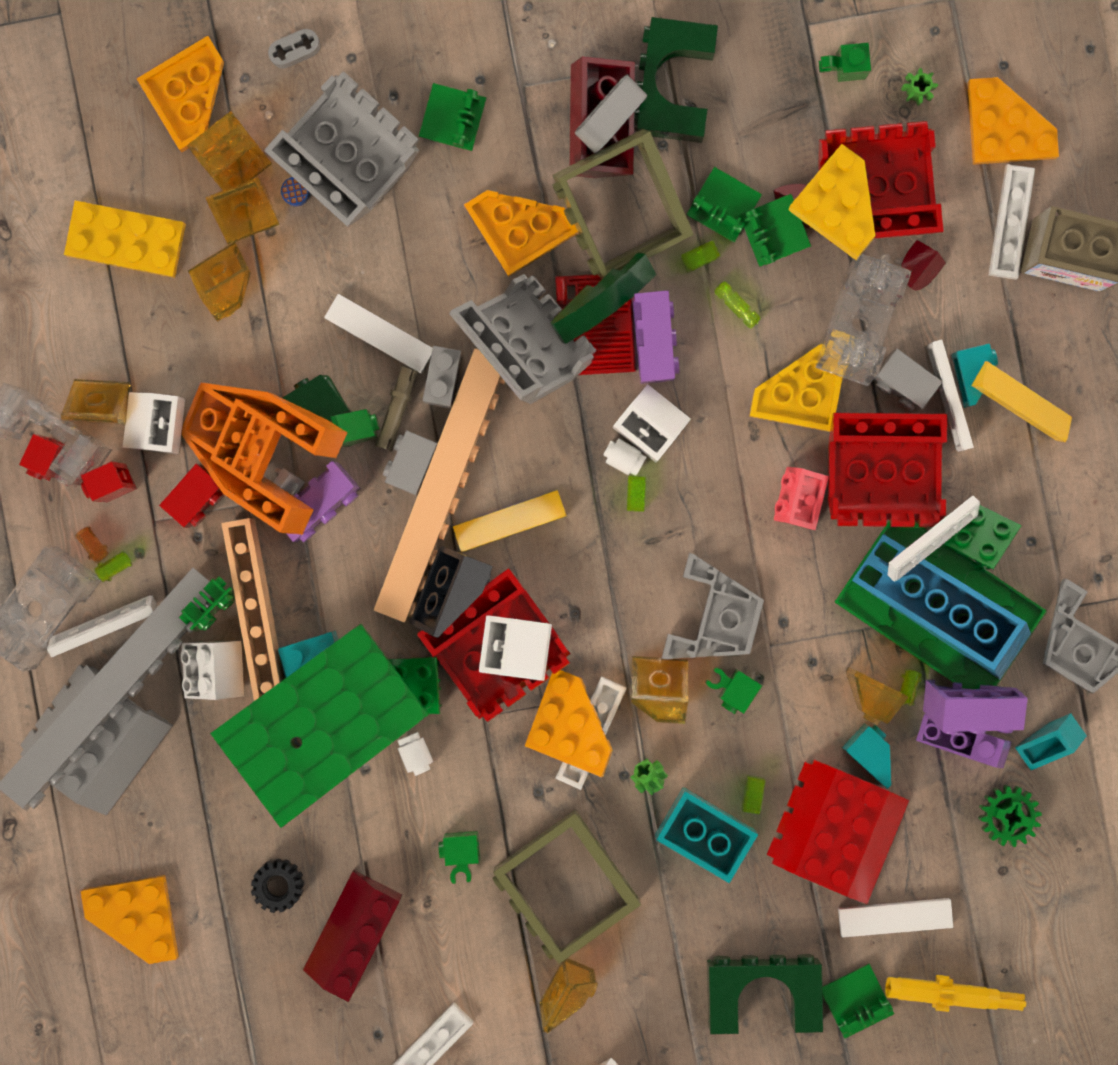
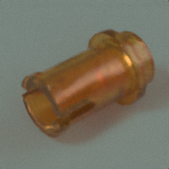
M90 526L83 528L75 535V538L89 554V560L98 563L108 556L107 545H102Z

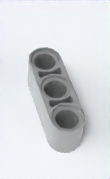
M627 74L612 88L574 133L593 153L598 152L645 100L647 94Z

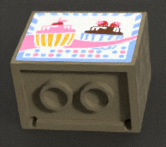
M1054 206L1049 207L1033 218L1020 273L1098 292H1103L1118 285V222Z

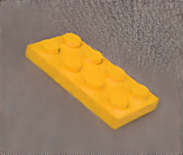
M75 200L64 255L175 278L186 224L181 221Z

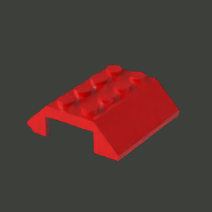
M927 121L908 122L906 131H903L902 123L879 125L878 134H875L874 126L850 128L849 137H846L845 128L825 130V139H819V170L841 144L865 161L875 230L874 239L944 232L941 204H936L931 152L936 148L934 130L928 129Z
M833 413L828 443V503L830 518L837 520V526H858V520H862V525L865 527H886V520H890L891 527H914L915 520H918L919 527H934L946 516V499H942V444L947 443V414Z
M509 568L491 580L485 586L483 593L438 638L423 630L417 634L433 657L436 656L467 700L466 704L474 715L479 719L484 717L487 722L504 711L500 706L501 703L504 702L507 707H510L526 695L523 689L525 686L532 691L549 679L546 672L544 681L479 672L486 615L550 624ZM552 627L546 671L550 669L553 674H556L570 664L567 656L571 653Z
M814 760L813 764L804 762L797 779L804 782L803 788L797 785L794 786L787 806L794 810L792 814L784 811L776 832L783 834L782 839L773 837L767 852L768 856L774 858L771 864L841 895L868 904L909 800L817 760Z

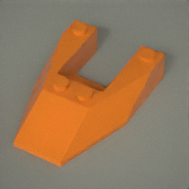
M201 382L183 423L181 435L224 495L280 533L303 535L314 509L264 477V473L281 434L314 455L337 458L347 432L332 422L270 392Z

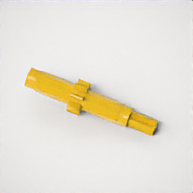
M936 975L935 981L888 977L885 984L887 998L932 1003V1007L936 1011L949 1012L950 1006L994 1010L1001 1008L1023 1011L1024 1007H1026L1025 994L1002 992L998 989L954 984L953 979L943 975Z

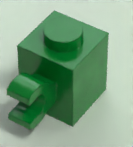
M869 42L840 45L836 56H821V60L818 61L819 73L837 71L838 82L865 80L871 72Z
M715 667L713 671L720 675L719 682L712 683L706 680L705 683L711 689L723 688L718 696L723 700L722 707L733 714H736L737 711L744 714L762 685L738 669H735L729 678L721 669Z
M478 831L445 833L443 841L438 843L439 858L445 859V866L456 865L450 874L452 884L456 883V874L458 872L465 873L468 883L472 878L469 864H477L480 861Z

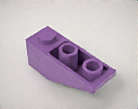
M924 714L916 741L996 768H1004L1012 743L987 733L975 734L970 731H959V734L956 735L943 733L926 714Z

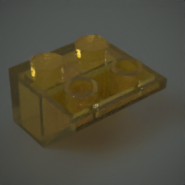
M231 111L187 145L228 198L272 164Z

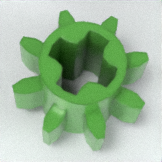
M919 68L915 76L911 73L907 74L905 79L909 84H904L901 87L902 91L907 92L906 102L913 100L916 101L917 106H920L924 98L928 101L933 99L934 95L930 91L938 87V84L932 81L933 72L926 74L923 73L922 68ZM919 83L920 87L925 89L920 92L919 87L915 86V84Z
M645 759V761L635 765L634 775L631 776V779L640 793L647 790L650 795H653V793L664 788V779L668 775L658 760L652 764L648 759Z

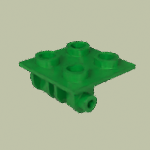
M433 83L419 137L472 151L487 97L477 95L478 92L473 89H467V92Z
M714 167L686 215L728 240L735 242L745 225L739 215L754 209L762 194Z
M792 194L739 215L742 218L741 221L745 223L744 229L759 267L771 264L778 259L811 247L802 220L789 211V207L794 201Z
M980 505L977 517L943 543V545L975 560L977 563L975 567L981 572H985L987 569L994 570L1022 525Z
M220 576L216 579L212 578L203 588L214 601L202 591L199 592L210 603L208 608L196 597L193 598L205 610L204 612L192 601L181 610L182 614L179 618L186 625L190 622L193 623L189 628L191 631H206L217 620L214 615L220 609L227 610L235 602L234 589L229 587L225 590L223 587L227 583Z
M437 658L388 659L429 714H440V707H442L439 700V690H441V687H439L438 665L440 664L437 662Z
M870 964L822 987V995L844 1039L894 1015L893 1008L886 998Z

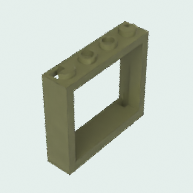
M641 129L553 174L556 182L552 184L558 199H563L567 206L564 213L571 226L575 224L579 234L575 235L582 251L586 250L590 257L587 260L589 269L593 275L597 274L602 279L612 269L621 270L638 252L644 253L650 258L694 235L651 132ZM638 145L673 228L603 263L567 180Z
M573 810L494 867L493 873L495 876L492 878L500 891H507L511 897L509 903L517 914L522 912L527 919L525 925L533 937L537 935L544 943L541 946L550 960L555 958L558 964L641 906L637 894L576 810ZM572 827L625 903L560 949L506 873Z

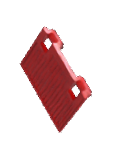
M597 274L556 276L557 304L563 310L573 300L568 299L567 286H575L577 296L586 285L595 287L602 278ZM630 299L609 317L573 339L576 341L581 336H585L597 350L593 354L592 363L579 375L636 372L632 299Z

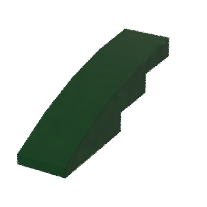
M638 252L621 270L612 269L595 287L586 285L550 322L563 344H567L609 317L633 298L634 294L642 290L657 275L647 255Z

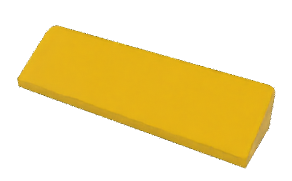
M985 361L971 386L1054 440L1060 442L1067 441L1072 420L1070 415L988 361Z
M556 490L455 525L453 529L462 553L558 520L567 515L559 492Z

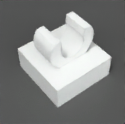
M280 468L274 470L279 475L273 483L293 496L299 492L305 483L298 476L284 468L282 470Z

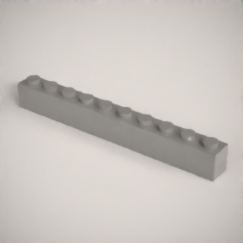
M194 568L187 573L0 781V790L26 811L30 807L35 809L44 800L46 795L43 793L50 785L55 786L62 780L66 774L63 770L69 763L75 764L84 755L85 750L83 748L90 740L96 741L105 730L103 725L110 717L114 720L123 711L125 706L122 704L129 696L135 697L144 686L142 681L149 674L151 676L155 675L162 667L163 662L161 660L167 653L173 654L182 644L180 639L187 631L189 633L193 632L189 629L193 623L190 622L186 625L179 616L182 614L181 610L191 601L202 612L205 611L193 600L194 597L208 608L210 603L199 594L200 591L214 601L203 589L210 582Z

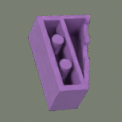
M669 290L636 293L632 302L640 384L674 381L675 374H679L678 357H673V346H677L676 330L671 329L674 307L673 301L669 302Z
M331 461L326 466L328 469L318 478L314 477L311 479L305 489L299 494L294 495V497L314 510L303 535L286 533L293 542L300 540L303 543L316 533L314 528L318 524L323 522L325 525L337 515L335 510L342 504L348 506L358 498L356 492L361 488L340 463Z
M926 680L923 712L943 733L950 735L959 734V731H970L975 734H984L986 731L1012 733L1013 730H1024L1028 698L1017 688L980 685V689L962 688V683L953 682L952 687L936 686L935 680Z

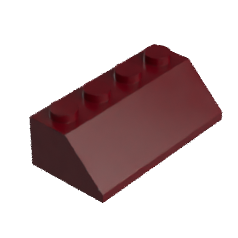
M582 56L571 64L569 166L594 154L574 132L624 76L628 74L635 82V62ZM634 112L600 150L634 134ZM634 147L575 177L604 178L633 175Z
M353 870L303 971L323 990L349 1002L402 898V894Z

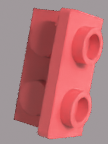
M787 467L781 480L782 487L779 499L775 504L774 521L816 530L829 476L802 468Z

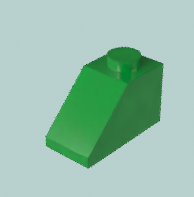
M367 409L331 416L332 423L347 432L342 444L344 447L378 438L376 433L377 430H380L376 414L371 415Z

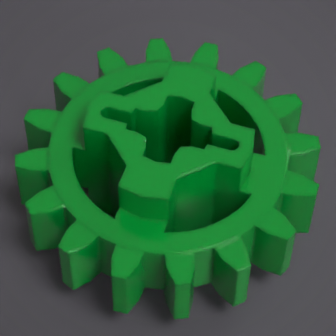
M1004 785L1003 792L993 788V797L984 796L988 803L987 805H979V808L985 811V814L978 816V819L986 822L981 829L984 832H990L988 838L992 841L998 838V844L1001 846H1005L1008 840L1012 847H1016L1017 840L1026 844L1027 839L1025 836H1036L1032 829L1033 827L1041 826L1040 823L1035 821V818L1042 816V812L1034 810L1039 803L1036 800H1029L1032 796L1030 792L1025 791L1022 793V788L1019 786H1015L1012 791L1010 786ZM1006 799L1004 803L996 806L1000 801ZM1023 804L1026 807L1027 815H1024L1021 809ZM1006 813L1015 814L1014 818L1008 819L1005 818ZM992 816L996 817L999 822L997 826L999 830L994 826Z

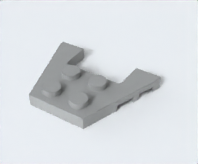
M689 553L683 577L710 585L696 640L667 634L661 658L676 659L750 654L764 600L696 555Z
M1063 578L1042 664L1088 692L1095 693L1118 673V644L1074 618V614L1086 596L1087 591L1068 579Z

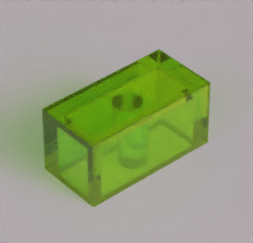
M712 240L682 254L680 258L687 273L719 259L720 253Z
M628 476L626 511L644 512L646 477Z
M746 775L741 805L743 812L760 814L766 781L763 777Z

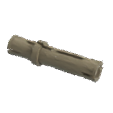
M402 366L395 388L390 392L392 396L377 443L375 444V446L389 451L393 450L408 401L411 402L412 399L410 394L418 374L417 371Z

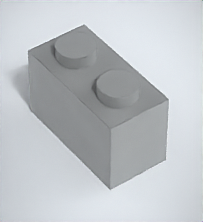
M433 346L423 396L425 404L452 408L463 357L461 351Z
M895 349L890 353L873 377L877 381L876 386L888 395L892 392L900 398L898 402L909 411L923 409L942 383L941 380L899 349Z
M407 430L404 436L400 434L394 446V450L397 451L394 461L389 460L383 472V476L387 477L385 483L418 496L438 443Z

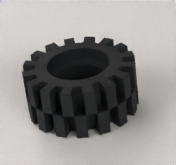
M270 860L255 873L254 879L251 881V886H253L251 894L252 896L255 895L256 899L254 901L256 904L260 903L263 910L268 908L271 913L276 911L281 913L286 909L292 908L303 893L304 880H302L303 874L301 871L298 872L296 864H289V860ZM279 875L287 880L288 890L284 895L275 896L270 893L267 887L270 877Z

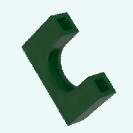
M651 17L650 26H644L642 43H648L647 53H641L639 70L644 71L643 81H637V85L647 94V97L640 104V108L634 111V126H637V131L641 129L651 132L652 137L703 142L708 109L676 105L667 101L657 89L655 76L659 68L673 58L686 57L713 61L718 25Z
M800 954L797 955V958L786 959L785 955H770L769 959H758V956L744 955L741 957V960H730L729 956H715L713 960H707L708 1028L710 1035L739 1034V996L748 983L761 977L778 979L790 989L791 1024L795 1033L823 1032L822 964L818 958H814V955Z

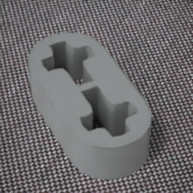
M303 29L272 43L269 47L268 55L276 67L288 68L315 56L320 50V40L314 31ZM306 37H308L310 41L314 40L313 42H311L310 49H306L305 46H301L302 44H304L303 39ZM281 48L284 52H287L285 54L286 59L282 61L279 57H276L278 55L277 50Z

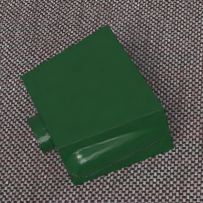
M320 374L310 381L308 378H305L294 385V391L282 397L332 422L331 416L352 412L328 375Z

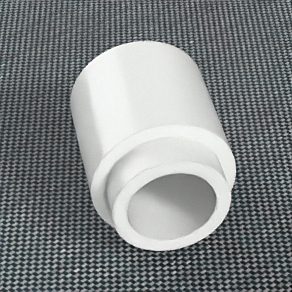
M619 438L616 443L610 441L603 454L607 457L605 463L627 475L631 473L635 476L646 459V456L641 454V450Z
M418 732L398 740L400 747L397 749L408 773L413 771L416 776L430 770L429 764L433 762L424 738H420Z

